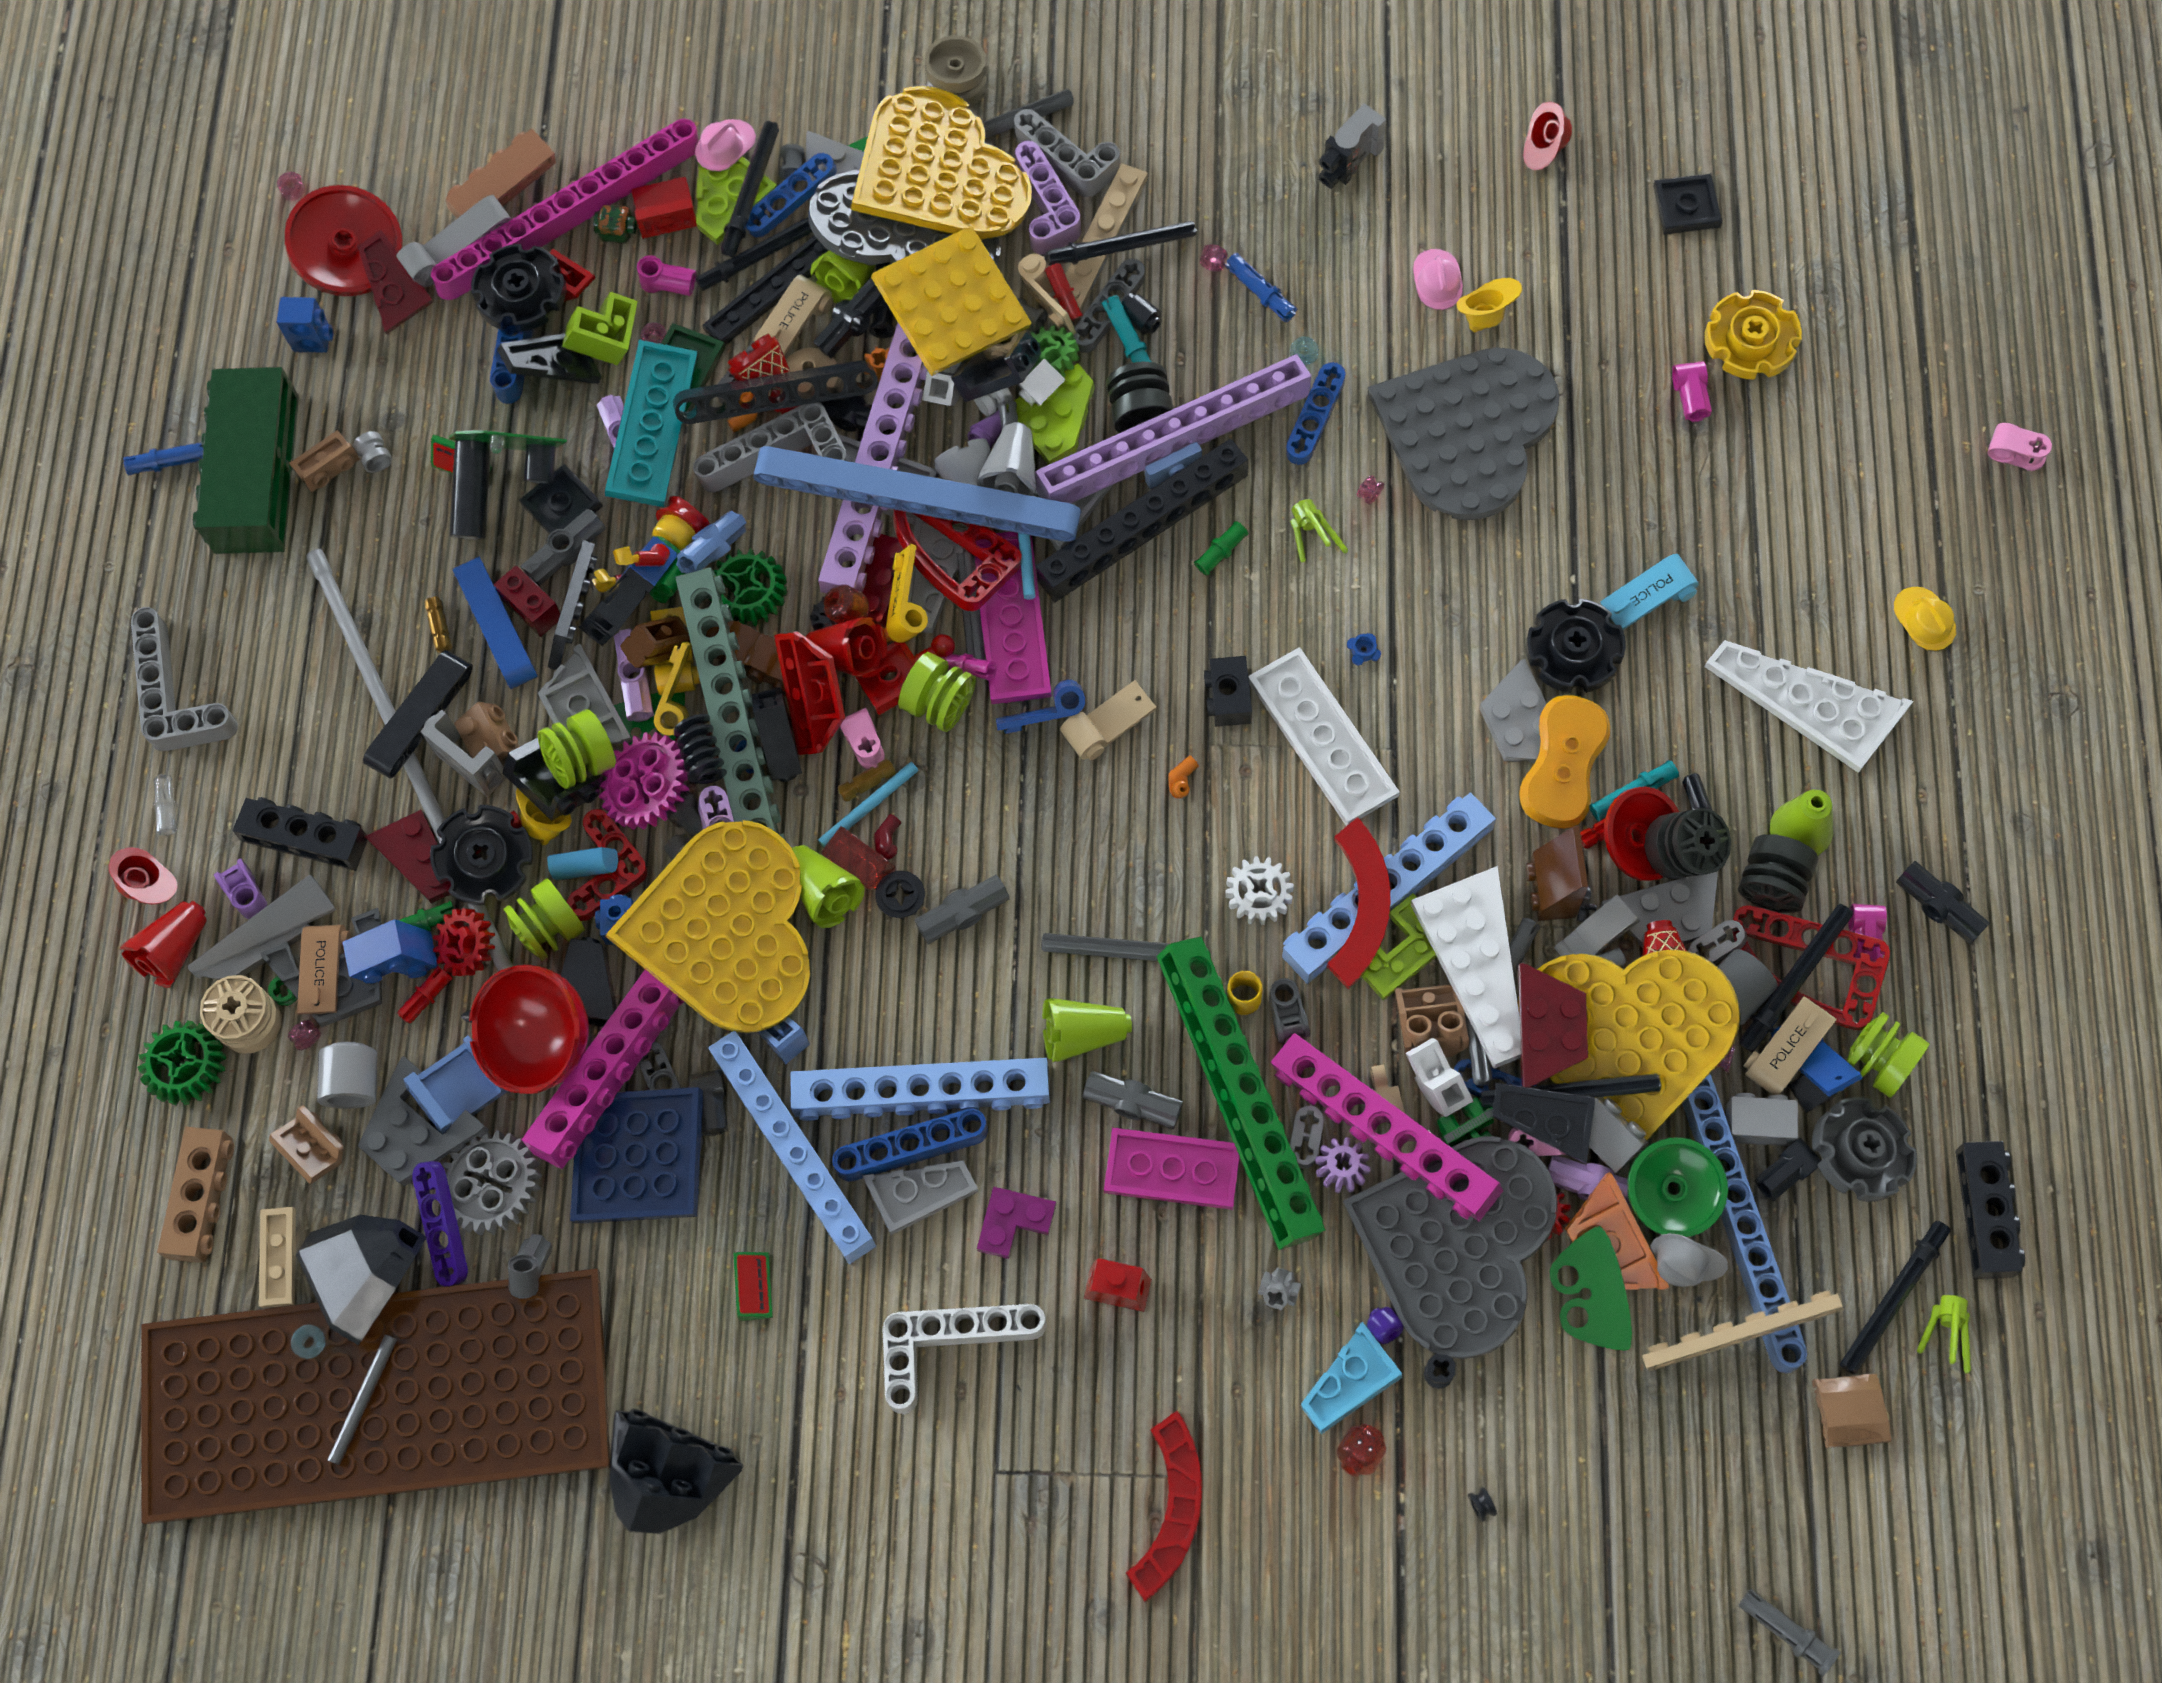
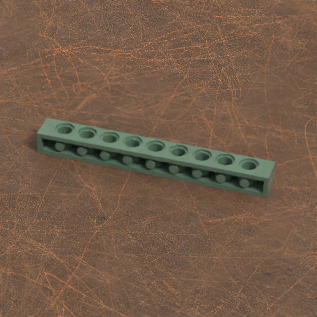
M711 567L677 576L675 578L708 715L710 716V724L714 728L713 736L717 738L715 745L721 751L718 757L724 760L721 769L727 771L723 778L734 822H742V820L756 822L779 834L777 823L781 822V816L777 804L772 805L770 794L774 793V787L770 775L765 776L763 765L767 764L763 746L758 747L756 736L760 734L755 717L751 718L749 707L753 706L749 689H744L742 679L746 678V672L742 661H737L735 650H739V644L735 632L730 633L728 622L732 621V615L728 604H723L721 594L726 593L722 577L721 575L716 576ZM712 599V603L708 608L699 609L700 603L703 600ZM719 627L717 635L706 637V633L710 628ZM726 655V660L722 665H713V661L717 656ZM724 684H733V688L728 694H720V689ZM740 712V717L736 722L727 723V717L730 713ZM738 741H747V746L743 751L734 752V745ZM747 769L754 770V775L750 780L741 781L740 777L743 771ZM761 798V804L757 809H747L751 799ZM784 833L779 834L786 841Z

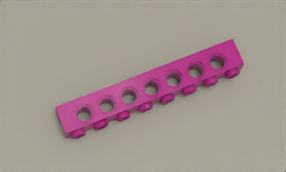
M647 970L643 971L587 1048L576 1069L563 1081L521 1139L533 1155L560 1169L564 1168L567 1162L575 1156L577 1148L587 1134L592 1132L597 1120L605 1109L613 1103L615 1095L622 1085L630 1079L633 1070L640 1060L648 1054L660 1032L668 1026L670 1018L678 1007L684 1003L681 998Z
M1293 1033L1270 1062L1276 1070L1274 1076L1287 1087L1294 1084L1301 1090L1299 1095L1308 1103L1314 1106L1318 1102L1326 1108L1324 1113L1335 1123L1340 1124L1341 1121H1344L1351 1127L1349 1132L1358 1140L1365 1143L1368 1139L1377 1146L1374 1149L1375 1152L1388 1162L1392 1158L1402 1165L1400 1170L1414 1181L1418 1177L1428 1184L1426 1189L1439 1200H1442L1444 1197L1454 1203L1452 1209L1464 1219L1468 1220L1471 1216L1480 1222L1502 1194L1503 1189L1498 1181L1296 1033ZM1309 1067L1315 1068V1072L1311 1077L1301 1078L1303 1070ZM1340 1086V1091L1337 1095L1333 1097L1326 1096L1328 1088ZM1355 1105H1365V1110L1362 1114L1357 1116L1351 1115V1110ZM1381 1123H1390L1391 1128L1387 1133L1381 1135L1376 1133V1128ZM1413 1141L1417 1143L1413 1152L1408 1154L1401 1152V1148L1406 1142ZM1435 1160L1443 1162L1442 1168L1438 1172L1430 1173L1427 1171V1166L1430 1162ZM1464 1179L1469 1181L1467 1189L1463 1192L1453 1191V1185L1458 1180Z

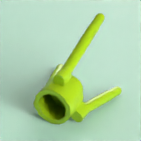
M1311 499L1299 501L1292 507L1291 511L1294 518L1290 520V524L1294 530L1301 562H1305L1306 558L1300 528H1303L1305 531L1315 528L1325 546L1330 547L1331 542L1324 532V528L1341 551L1348 553V548L1325 520L1320 509H1316Z
M1954 1295L1941 1296L1940 1305H1933L1931 1317L1922 1335L1917 1352L1919 1354L1924 1352L1938 1319H1941V1325L1951 1328L1950 1364L1956 1363L1959 1328H1961L1964 1372L1969 1374L1971 1371L1970 1313L1967 1312L1968 1301Z

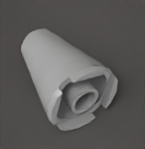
M1014 422L1007 424L1003 428L978 475L977 486L1029 496L1035 495L1036 476L1032 431L1026 425Z
M986 439L967 441L969 447L960 449L958 445L954 446L934 460L935 470L942 479L977 486L978 475L991 453L990 445Z

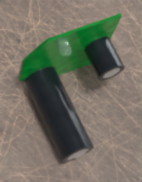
M487 430L455 431L452 433L449 439L455 441L449 536L483 540L486 537L491 451L494 454L501 453L502 449L525 451L523 481L553 484L556 448L566 443L567 439Z

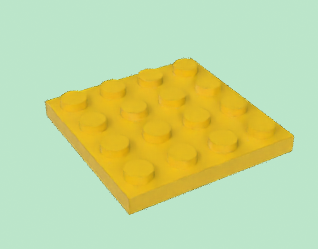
M972 225L873 272L871 279L931 377L1030 328L1032 324Z

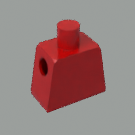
M1097 1258L1090 1268L1084 1299L1145 1312L1152 1279L1141 1267Z

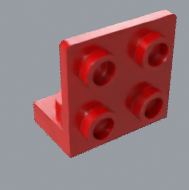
M686 177L645 185L631 190L636 209L634 212L642 239L697 227L696 215Z

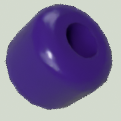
M1390 1307L1374 1309L1369 1314L1370 1318L1366 1324V1327L1379 1344L1383 1345L1394 1341L1404 1329L1397 1313Z

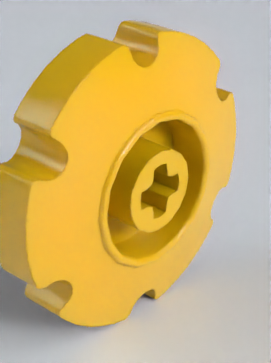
M1751 290L1748 297H1743L1736 292L1723 298L1713 308L1710 316L1711 321L1707 323L1705 329V345L1711 358L1723 360L1722 369L1731 375L1751 380L1756 378L1757 373H1764L1767 377H1772L1784 371L1794 360L1797 352L1794 348L1799 346L1802 339L1799 318L1794 310H1784L1782 308L1784 300L1771 293Z

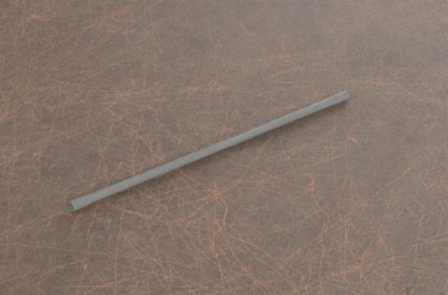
M314 549L306 555V558L315 578L319 581L381 718L386 725L396 711L333 577V571L323 550ZM413 752L403 766L440 844L442 838L438 836L436 831L445 820V817L415 752ZM467 904L469 909H475V912L484 914L483 921L491 922L487 930L488 932L495 933V936L490 939V944H493L495 949L489 950V953L497 970L501 971L512 967L513 964L486 906Z

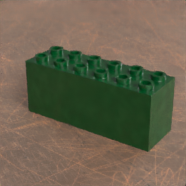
M282 367L212 369L211 380L207 382L209 403L204 408L206 431L201 435L203 459H200L198 463L201 478L200 485L196 486L195 491L198 507L197 512L193 514V526L195 530H198L204 542L208 544L214 554L285 552L292 467L289 463L293 461L299 395Z

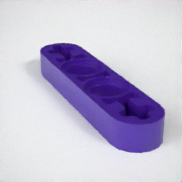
M437 1161L421 1162L413 1169L412 1178L434 1275L437 1282L444 1287L459 1285L467 1278L468 1266L446 1172L442 1164ZM431 1173V1178L427 1179V1174ZM430 1190H435L436 1193L430 1194ZM434 1199L438 1200L441 1205L439 1216H436L432 1210ZM442 1231H444L448 1236V1245L446 1248H444L439 1241V1236ZM450 1253L451 1257L445 1258L444 1254ZM453 1268L454 1273L450 1275L449 1269Z

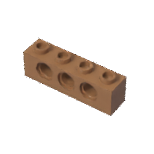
M185 1126L157 1253L168 1260L205 1263L207 1255L213 1249L214 1239L212 1231L214 1223L220 1217V1194L226 1188V1167L228 1160H231L234 1154L233 1138L223 1130ZM211 1157L210 1165L206 1169L200 1170L202 1161ZM204 1189L201 1199L193 1202L195 1192ZM197 1220L196 1228L192 1232L186 1233L187 1225L191 1221Z

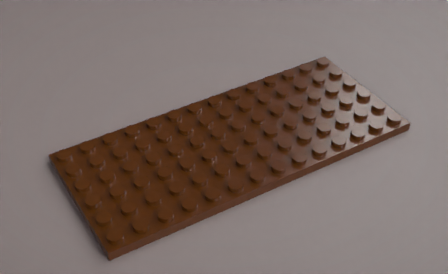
M598 1268L540 1275L539 1290L534 1296L529 1298L512 1296L509 1292L508 1279L393 1293L359 1345L329 1328L318 1302L141 1324V1523L145 1525L610 1468L611 1457L601 1283ZM388 1335L397 1339L340 1465L328 1461L327 1459L384 1336Z

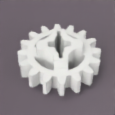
M1255 856L1253 864H1249L1245 859L1242 860V870L1233 867L1232 875L1234 878L1227 877L1226 885L1230 888L1226 889L1225 896L1231 899L1229 901L1230 909L1238 908L1237 918L1240 919L1247 915L1249 924H1252L1255 918H1259L1260 924L1265 925L1266 917H1270L1273 922H1276L1277 912L1284 915L1287 913V906L1285 904H1292L1293 896L1288 893L1293 892L1294 884L1287 883L1290 880L1289 872L1281 874V863L1273 867L1271 866V858L1268 857L1265 863H1260L1258 856ZM1276 882L1280 887V896L1273 889ZM1239 885H1241L1242 890L1246 892L1243 900L1239 895ZM1261 888H1264V889H1265V893H1264L1263 891H1259V890H1260Z

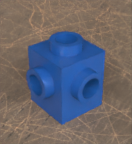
M613 895L609 899L600 900V910L595 912L596 928L600 929V936L606 945H615L606 937V934L633 905L634 901L632 898H628L625 895Z

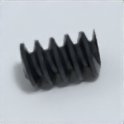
M708 714L690 716L679 722L673 731L674 736L677 738V746L681 749L680 756L684 760V769L688 772L687 779L690 783L694 784L717 782L727 774L725 769H718L723 766L724 760L722 758H714L721 751L718 747H711L717 743V738L715 736H708L714 731L712 725H705L710 721Z

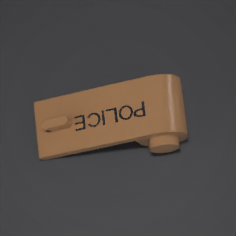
M344 925L305 926L303 928L297 1007L299 1015L337 1013L339 956L344 953L343 941L352 938L351 932L346 931Z

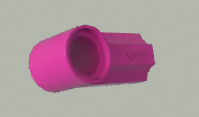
M651 255L642 257L638 261L637 272L640 286L644 291L656 293L664 290L687 296L693 294L696 270L664 264L658 257Z
M1705 362L1674 365L1672 368L1673 386L1675 391L1680 393L1685 419L1696 422L1709 417L1712 410L1707 392L1708 372Z
M1851 904L1850 909L1853 911V915L1848 922L1849 931L1883 941V933L1885 932L1887 922L1886 907L1882 905ZM1858 942V951L1855 958L1860 959V952L1869 954L1870 961L1876 962L1878 957L1883 958L1879 947H1874L1873 951H1867L1862 949L1863 942Z

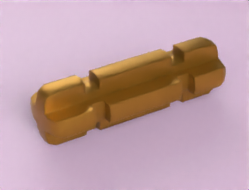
M437 596L427 598L424 604L428 612L427 617L431 634L434 638V647L438 653L444 650L450 651L452 644L449 638L445 614H443L442 601Z
M884 759L877 763L878 767L874 768L872 766L853 777L852 782L846 781L839 785L838 791L842 799L848 802L857 797L856 793L862 794L881 783L880 779L884 778L886 780L893 776L896 772L891 761Z

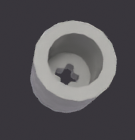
M338 1042L321 1048L318 1053L317 1102L326 1107L340 1109L362 1108L375 1104L377 1091V1051L370 1046L357 1042Z

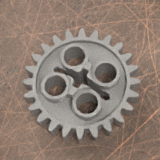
M496 1130L493 1138L488 1132L482 1136L481 1140L475 1137L471 1140V1144L469 1146L466 1145L459 1154L455 1152L450 1153L454 1159L452 1163L443 1162L442 1165L448 1170L446 1176L458 1227L462 1226L469 1233L474 1229L477 1234L483 1235L486 1229L494 1235L497 1225L507 1231L508 1221L511 1219L516 1224L520 1223L517 1214L519 1212L529 1214L528 1209L525 1207L526 1203H536L537 1201L531 1196V1192L541 1189L540 1186L533 1182L542 1177L541 1173L534 1170L540 1163L534 1157L531 1158L533 1154L520 1138L516 1140V1137L511 1133L504 1137V1134ZM484 1158H487L484 1166L479 1168V1163ZM514 1168L513 1174L510 1177L505 1178L507 1172L510 1169ZM466 1173H474L489 1182L496 1181L501 1186L513 1189V1191L507 1193L489 1183L482 1184L476 1178L466 1176ZM470 1187H473L472 1192L470 1193V1195H468L467 1197H464L465 1192L467 1191V1189H469ZM500 1197L499 1203L491 1208L492 1202Z

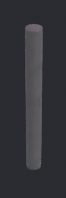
M388 1335L384 1336L327 1459L328 1461L340 1465L397 1339Z

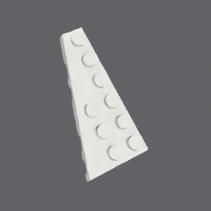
M1726 640L1722 642L1705 665V668L1858 773L1913 703L1912 700L1906 698L1900 700L1887 696L1886 692L1878 689L1872 691L1856 686L1853 681L1809 667L1804 669L1791 665V661L1782 658L1776 660L1763 656L1760 651Z
M1498 866L1411 900V907L1494 1069L1521 1058L1520 1017Z

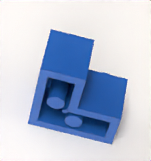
M396 919L343 941L349 977L361 980L367 984L379 982L382 980V976L391 972H397L409 978L423 977L427 974L428 970L438 966L436 953L433 952L434 944L431 932Z

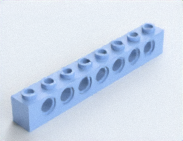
M1471 792L1463 799L1460 796L1455 798L1447 806L1446 809L1448 811L1440 818L1437 815L1432 817L1424 825L1423 828L1425 830L1417 837L1414 834L1408 837L1401 844V850L1394 856L1388 854L1384 857L1389 881L1395 886L1394 889L1390 890V911L1412 893L1414 895L1493 830L1496 818ZM1454 823L1460 824L1464 831L1454 832L1450 829L1449 825ZM1437 843L1441 850L1431 851L1426 847V844ZM1413 862L1418 866V869L1409 871L1402 864ZM1357 881L1354 884L1355 888L1347 895L1344 892L1338 895L1331 902V908L1324 914L1321 912L1315 914L1308 921V927L1300 934L1297 931L1292 933L1283 943L1282 958L1306 984H1309L1327 969V963L1340 951L1350 936L1358 910L1356 905L1358 902ZM1335 920H1344L1349 926L1345 929H1337L1332 923ZM1313 939H1319L1324 942L1325 946L1321 949H1314L1309 945V942Z
M732 1031L709 1046L708 1049L848 1264L874 1249L876 1245L873 1238L737 1032Z
M1047 1058L790 1071L791 1110L795 1117H799L803 1121L817 1120L819 1116L831 1115L834 1119H847L851 1117V1114L862 1113L865 1117H880L883 1115V1112H895L896 1115L908 1116L915 1114V1111L928 1110V1113L942 1114L947 1112V1109L960 1108V1111L972 1108L979 1110V1107H992L993 1110L1002 1111L1011 1109V1105H1024L1028 1109H1037L1043 1107V1104L1050 1103ZM1013 1080H1022L1025 1083L1024 1088L1020 1091H1012L1008 1088V1085ZM988 1081L993 1084V1087L987 1093H980L976 1090L979 1083ZM957 1083L961 1086V1089L958 1093L949 1095L944 1092L948 1084ZM918 1085L929 1087L928 1092L924 1096L913 1095V1089ZM891 1086L897 1089L896 1094L891 1098L880 1096L881 1091L886 1087ZM861 1088L865 1090L862 1098L858 1100L849 1098V1094L853 1089ZM821 1091H832V1097L828 1101L821 1102L817 1100V1096Z

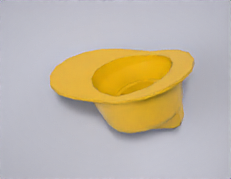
M1513 278L1492 280L1472 293L1460 298L1457 302V309L1465 314L1472 332L1497 326L1504 319L1506 306L1520 296L1522 284Z
M1923 587L1906 588L1897 594L1894 600L1896 617L1918 646L1926 650L1938 651L1945 649L1953 642L1956 636V624L1952 608L1946 602L1940 600L1935 593Z
M518 788L516 789V800L521 811L522 827L526 829L529 836L539 839L543 846L556 838L561 831L570 827L572 822L570 814L562 815L551 821Z

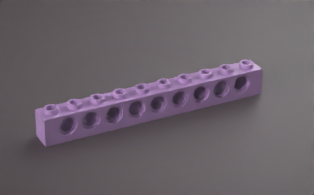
M899 323L894 333L855 463L899 471V467H896L898 459L904 458L907 448V441L904 440L906 433L911 432L914 426L915 415L912 414L914 406H919L923 394V389H920L922 380L926 381L928 371L919 355L914 357L906 356L908 353L917 352ZM901 378L911 379L906 383L899 382ZM896 403L903 405L902 407L897 409L890 407L891 405ZM887 429H892L895 431L890 435H885L882 433ZM879 455H884L887 457L883 461L874 460V458ZM843 500L818 579L822 593L856 600L858 592L855 591L864 590L867 574L864 573L866 564H871L875 553V547L872 546L875 537L879 538L881 535L883 520H880L883 510L887 511L888 508ZM861 508L871 509L867 514L858 513ZM860 534L863 536L858 541H853L849 539L852 535ZM845 561L855 562V564L849 568L841 566L842 563H844Z
M1295 354L1037 470L1036 492L1040 498L1071 504L1144 471L1145 466L1194 442H1198L1201 445L1307 397L1310 391L1312 375L1299 356Z

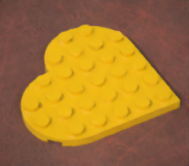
M915 86L904 88L903 92L897 95H888L877 106L872 118L851 210L950 234H955L972 225L979 238L984 240L1007 234L1022 223L1029 210L1032 188L1027 173L1020 170L1011 155L999 148L985 144L983 123L980 117H976L968 108L969 104L965 100L939 88Z
M742 820V822L726 823L723 821L713 824L696 834L606 934V937L706 1020L729 1031L752 1033L778 1025L788 1018L799 1006L809 983L810 965L806 945L798 931L788 922L797 907L802 885H800L799 862L790 845L778 833L752 821Z
M1682 950L1657 951L1638 958L1624 970L1612 961L1600 956L1571 954L1555 958L1537 969L1586 993L1588 1058L1549 1078L1557 1084L1659 1074L1661 1090L1658 1092L1603 1097L1605 1100L1609 1097L1616 1102L1622 1109L1620 1115L1628 1123L1631 1121L1637 1123L1646 1133L1644 1138L1647 1141L1724 1059L1736 1039L1740 1012L1733 986L1716 965L1695 953Z

